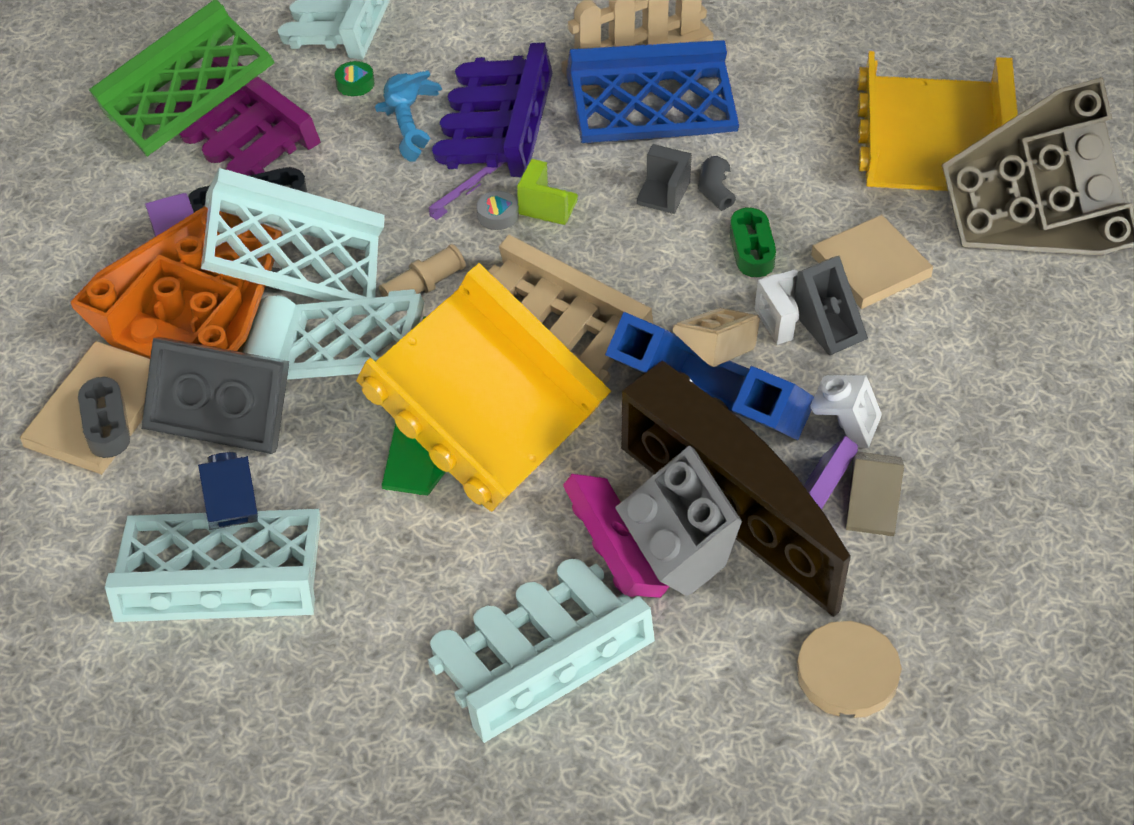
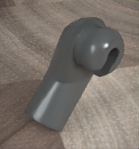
M711 156L702 163L698 189L719 210L723 211L732 206L736 200L735 195L722 184V181L727 178L724 174L725 171L730 172V164L724 158Z

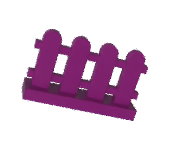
M213 57L211 67H227L229 57ZM258 76L179 133L182 141L187 144H195L206 138L208 141L202 146V152L208 162L220 163L230 157L232 160L227 164L226 170L246 176L265 172L264 168L284 152L289 155L297 149L296 142L307 150L321 143L311 116ZM224 78L208 79L206 89H216L223 84ZM198 79L188 81L179 91L195 90ZM192 101L176 102L174 113L186 111L191 107ZM166 102L160 103L155 108V114L164 112ZM235 114L238 115L236 119L230 122L222 130H220L219 132L216 131L217 128H219L222 124L228 121ZM259 133L263 134V136H261L258 140L252 143L244 151L240 150L241 147H243L246 143H248Z

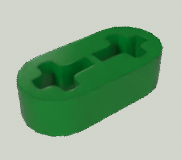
M745 207L735 211L731 216L730 239L736 265L744 275L758 278L767 276L773 271L776 258V247L769 219L763 211L756 208ZM746 225H751V228L755 230V234H748ZM751 250H757V254L760 260H756L754 256L750 254Z

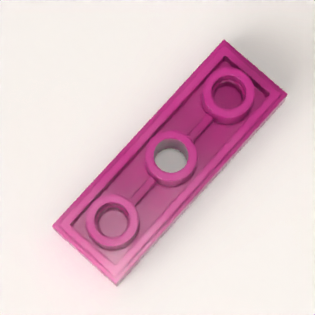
M571 474L563 484V487L573 503L572 510L583 521L590 533L594 549L607 563L614 576L613 582L616 588L629 597L661 598L669 586L659 581L615 507L621 502L608 479Z

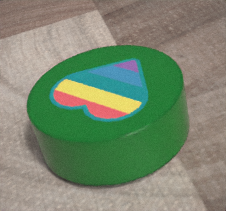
M347 62L340 65L335 71L336 87L340 93L346 96L355 97L367 94L375 85L373 69L365 62Z

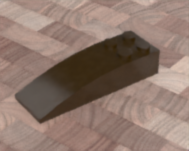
M663 360L622 390L621 449L655 475L689 445L694 448L742 521L736 540L833 617L837 615L841 610L851 556L825 513L797 476L768 444L731 412L723 401L716 397H711L695 385L687 374L676 371Z

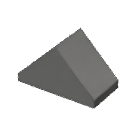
M834 256L798 272L794 300L799 309V321L829 355H833L868 339L840 256Z

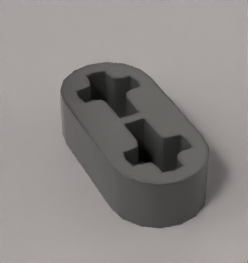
M96 377L88 380L82 385L78 393L82 428L90 451L98 457L110 458L117 456L125 451L130 444L128 419L120 387L115 380L108 377ZM105 397L106 407L98 408V399ZM110 425L112 429L110 432L111 436L103 438L102 427Z

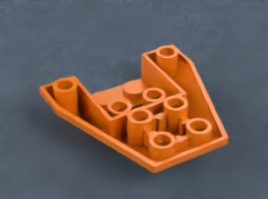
M204 206L99 271L74 297L71 305L112 347L149 359L151 358L153 338L157 337L238 351L247 340L265 285L201 269L208 208ZM222 211L219 212V215L230 228L243 223L236 215ZM260 224L273 240L283 236L282 231L265 224ZM250 230L238 235V238L250 252L263 246ZM227 242L215 247V257L230 261L240 258ZM269 253L257 259L265 270H272L275 259Z

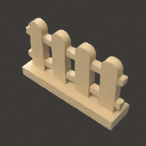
M583 0L574 10V19L568 21V30L572 35L574 34L575 49L713 41V33L701 21V19L707 17V9L701 5L702 0H676L675 15L669 17V0H609V7L600 9L592 0ZM642 10V27L635 29V12ZM609 22V39L601 41V24ZM568 59L562 61V72L565 76ZM584 85L581 87L582 91L586 92L599 87V85Z
M508 235L499 245L503 265L498 267L494 264L488 272L513 296L517 293L524 296L525 298L521 304L541 323L544 322L551 312L560 316L549 331L570 351L587 330L595 334L596 337L580 356L575 353L573 354L606 385L610 380V373L607 370L615 360L606 356L605 353L623 312L653 324L652 309L529 244Z

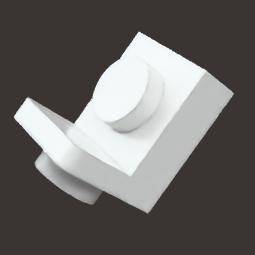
M796 269L773 274L758 280L754 309L777 345L793 340L795 324L799 321V309L794 300L798 275Z
M866 375L824 376L810 405L815 415H837L838 424L844 429L846 436L855 442L858 448H869L882 413Z

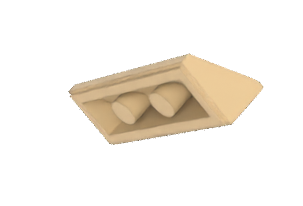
M720 307L677 322V324L673 325V332L708 365L715 367L754 349L760 317Z

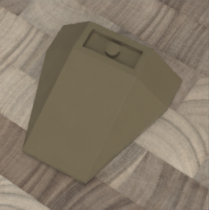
M1103 77L1057 89L942 164L962 247L1084 255H1103L1134 247L1133 203H1125L1106 126V121L1113 118Z

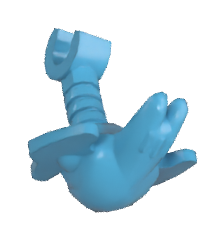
M429 70L414 74H397L390 77L383 90L385 102L378 103L375 106L376 112H385L387 116L395 112L398 126L403 136L399 144V150L401 155L410 162L417 160L422 152L419 148H425L431 139L426 132L416 129L410 106L415 102L417 95L437 96L439 95L438 91L442 90L439 83L427 79L431 75Z

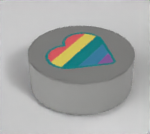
M492 191L484 194L477 202L478 221L482 226L491 230H503L513 226L519 217L517 199L505 191Z

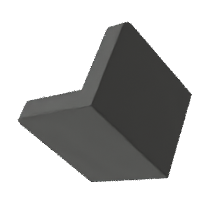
M652 144L647 154L646 181L637 197V204L675 214L690 183L692 153Z

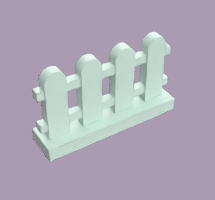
M297 0L290 5L289 9L293 19L298 22H288L281 25L278 29V34L284 44L290 45L291 49H300L301 45H326V48L330 49L336 48L337 44H344L348 58L363 60L390 0Z
M568 559L563 561L557 568L559 585L549 591L536 582H528L521 585L516 591L518 608L507 615L495 606L480 608L473 617L476 632L465 639H462L458 633L452 630H443L436 633L430 642L433 657L428 659L429 667L435 675L445 671L457 685L459 690L454 692L456 701L462 708L468 706L472 727L483 743L654 642L651 608L640 596L631 599L628 595L622 594L617 597L601 581L605 579L604 572L597 563L588 567L581 560ZM572 598L587 615L575 621L560 604ZM531 622L545 640L533 646L518 628ZM487 646L503 663L492 671H489L475 654Z

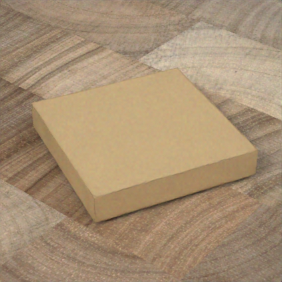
M883 215L812 246L811 256L818 263L834 256H840L855 302L861 309L930 278L933 272V266Z

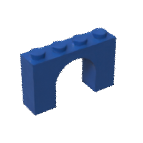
M623 312L605 353L606 356L644 374L663 360L676 371L687 374L695 385L711 397H716L723 401L731 412L795 440H799L812 411L810 405L814 396L796 384L754 366H751L749 369L730 360L712 367L678 336L626 312Z

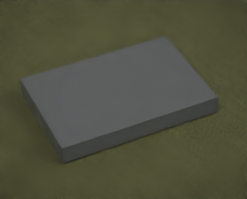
M153 338L141 429L273 454L278 448L290 361L168 338Z

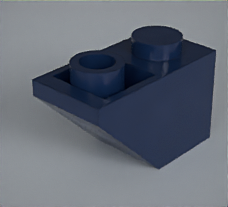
M223 452L207 457L208 463L198 464L209 530L258 522L248 456L237 458L236 452Z

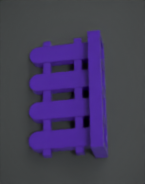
M545 42L530 43L526 59L523 58V55L513 56V60L486 61L485 57L475 58V62L460 64L455 69L457 81L467 87L455 88L448 94L450 107L455 111H460V113L447 114L440 120L443 134L452 139L441 140L433 145L432 153L436 162L447 165L448 169H458L459 164L487 163V167L497 168L499 163L507 162L511 177L522 178L533 156L553 74ZM485 110H499V111L474 112V111H485ZM485 136H492V138H469V139H466L467 137H485Z

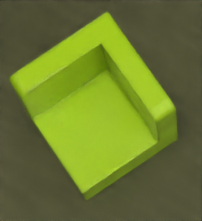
M531 159L517 185L520 215L566 225L578 201V194L548 187L547 162Z

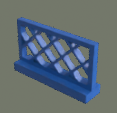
M725 40L570 49L566 76L568 87L571 86L581 143L696 136L738 131L739 121L725 63L727 56ZM717 77L719 85L712 92L696 81L699 78ZM664 80H676L682 86L675 94H672L658 83ZM637 82L644 88L634 97L619 86L622 83ZM599 85L605 90L597 99H594L582 91L581 86ZM688 90L705 99L697 109L680 99ZM650 92L666 102L658 112L642 102ZM611 94L627 104L619 114L603 105ZM712 104L725 112L727 120L713 121L703 113ZM672 107H675L689 118L685 123H674L664 116ZM635 109L649 118L650 121L646 125L635 126L625 118ZM594 112H597L611 123L606 128L589 129L588 119Z

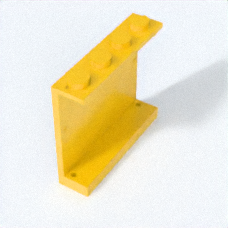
M869 51L866 67H859L857 90L865 91V93L859 94L858 117H865V119H860L858 144L866 145V147H860L858 169L859 171L866 172V187L948 191L942 164L1018 115L1012 58L996 57L991 82L876 76L878 60H875V51Z
M480 263L466 274L459 288L377 361L370 357L365 362L356 379V382L363 387L362 392L368 400L376 405H381L395 419L397 427L404 435L412 439L415 438L429 452L432 462L439 469L451 473L463 485L466 495L474 503L482 504L491 512L565 441L612 392Z

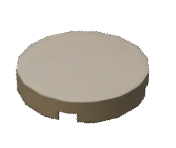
M854 621L830 622L815 629L802 643L797 660L799 686L809 701L824 712L839 717L840 713L846 715L854 714L853 718L868 717L884 709L896 695L902 670L898 652L889 639L873 627Z

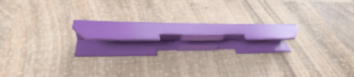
M499 163L497 168H499L504 163ZM486 166L429 206V216L435 220L442 217L448 212L444 206L497 168ZM481 183L478 184L477 186H475V187H474L473 189H471L470 191H468V192L466 193V195H468V194L471 193L473 190H475L477 187H479V186L481 185Z

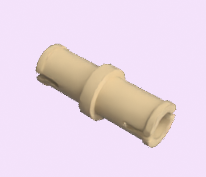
M450 244L446 249L423 262L416 260L409 264V270L387 283L379 285V292L382 297L388 296L389 291L415 289L416 294L422 291L427 294L435 289L436 283L456 271L464 269L466 267L465 260L459 249L455 245Z

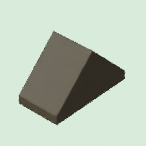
M857 451L852 463L846 530L886 536L895 535L904 472V463L901 457Z

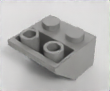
M690 445L615 507L659 581L686 596L695 592L726 567L742 522L695 449Z

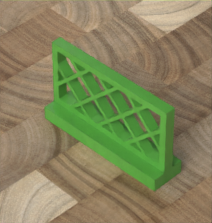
M212 0L91 87L89 91L103 113L111 121H114L148 157L272 66L274 60L261 45L228 16L224 6L218 0ZM234 35L232 45L219 46ZM255 55L258 57L247 66H237L239 56ZM213 57H229L227 67H211ZM201 58H203L201 68L188 69L190 66H192ZM224 78L223 84L216 89H206L208 79ZM198 79L195 90L179 91L182 80ZM171 81L169 91L156 92ZM192 101L191 107L186 111L174 113L176 102ZM166 102L163 113L148 114L150 103ZM139 104L137 114L124 115ZM144 125H160L157 132L146 140L143 139Z

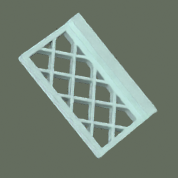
M222 168L218 169L206 193L205 207L208 208L201 269L327 302L375 298L378 237L384 229L383 214ZM222 211L236 215L243 223L230 228L219 215V212ZM265 223L280 227L285 235L273 240L260 224ZM248 230L263 245L252 252L238 238V235ZM302 235L320 238L327 246L315 252ZM291 241L304 256L303 259L292 263L280 248ZM227 242L240 258L230 261L215 257V247ZM343 246L365 250V258L356 263ZM333 252L346 269L334 274L321 258ZM269 253L282 270L276 273L265 270L257 259ZM311 264L325 281L319 284L309 282L299 270ZM352 275L363 288V296L349 292L341 281Z
M320 510L257 511L258 522L209 530L206 513L127 516L115 572L108 573L105 585L114 622L314 615L315 595L313 587L320 532ZM308 525L307 531L292 541L281 534L289 526ZM243 527H255L259 531L243 543L233 536ZM194 529H207L210 532L209 535L195 544H192L185 538ZM138 531H159L163 534L146 546L137 540ZM270 540L280 547L279 550L266 559L254 552ZM221 542L232 549L216 561L205 554ZM173 544L183 550V552L166 563L156 556ZM292 556L303 564V566L278 567ZM243 558L254 566L252 568L229 569ZM194 560L205 567L202 570H181ZM145 562L156 569L150 572H131Z

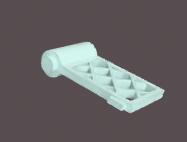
M415 289L389 291V295L386 297L295 305L284 296H268L259 303L242 352L290 361L287 380L360 374L365 362L370 357L377 361L381 356H377L376 353L394 340L398 342L420 323L425 302L420 293L416 294ZM397 311H407V315L392 326L385 321ZM355 315H367L366 318L351 329L344 325L345 322ZM308 319H327L307 333L305 331ZM376 326L384 330V332L366 345L360 340L362 336ZM336 329L342 334L324 348L317 343ZM351 344L358 349L346 359L335 360L333 358ZM309 348L316 352L305 362L294 363L295 359Z

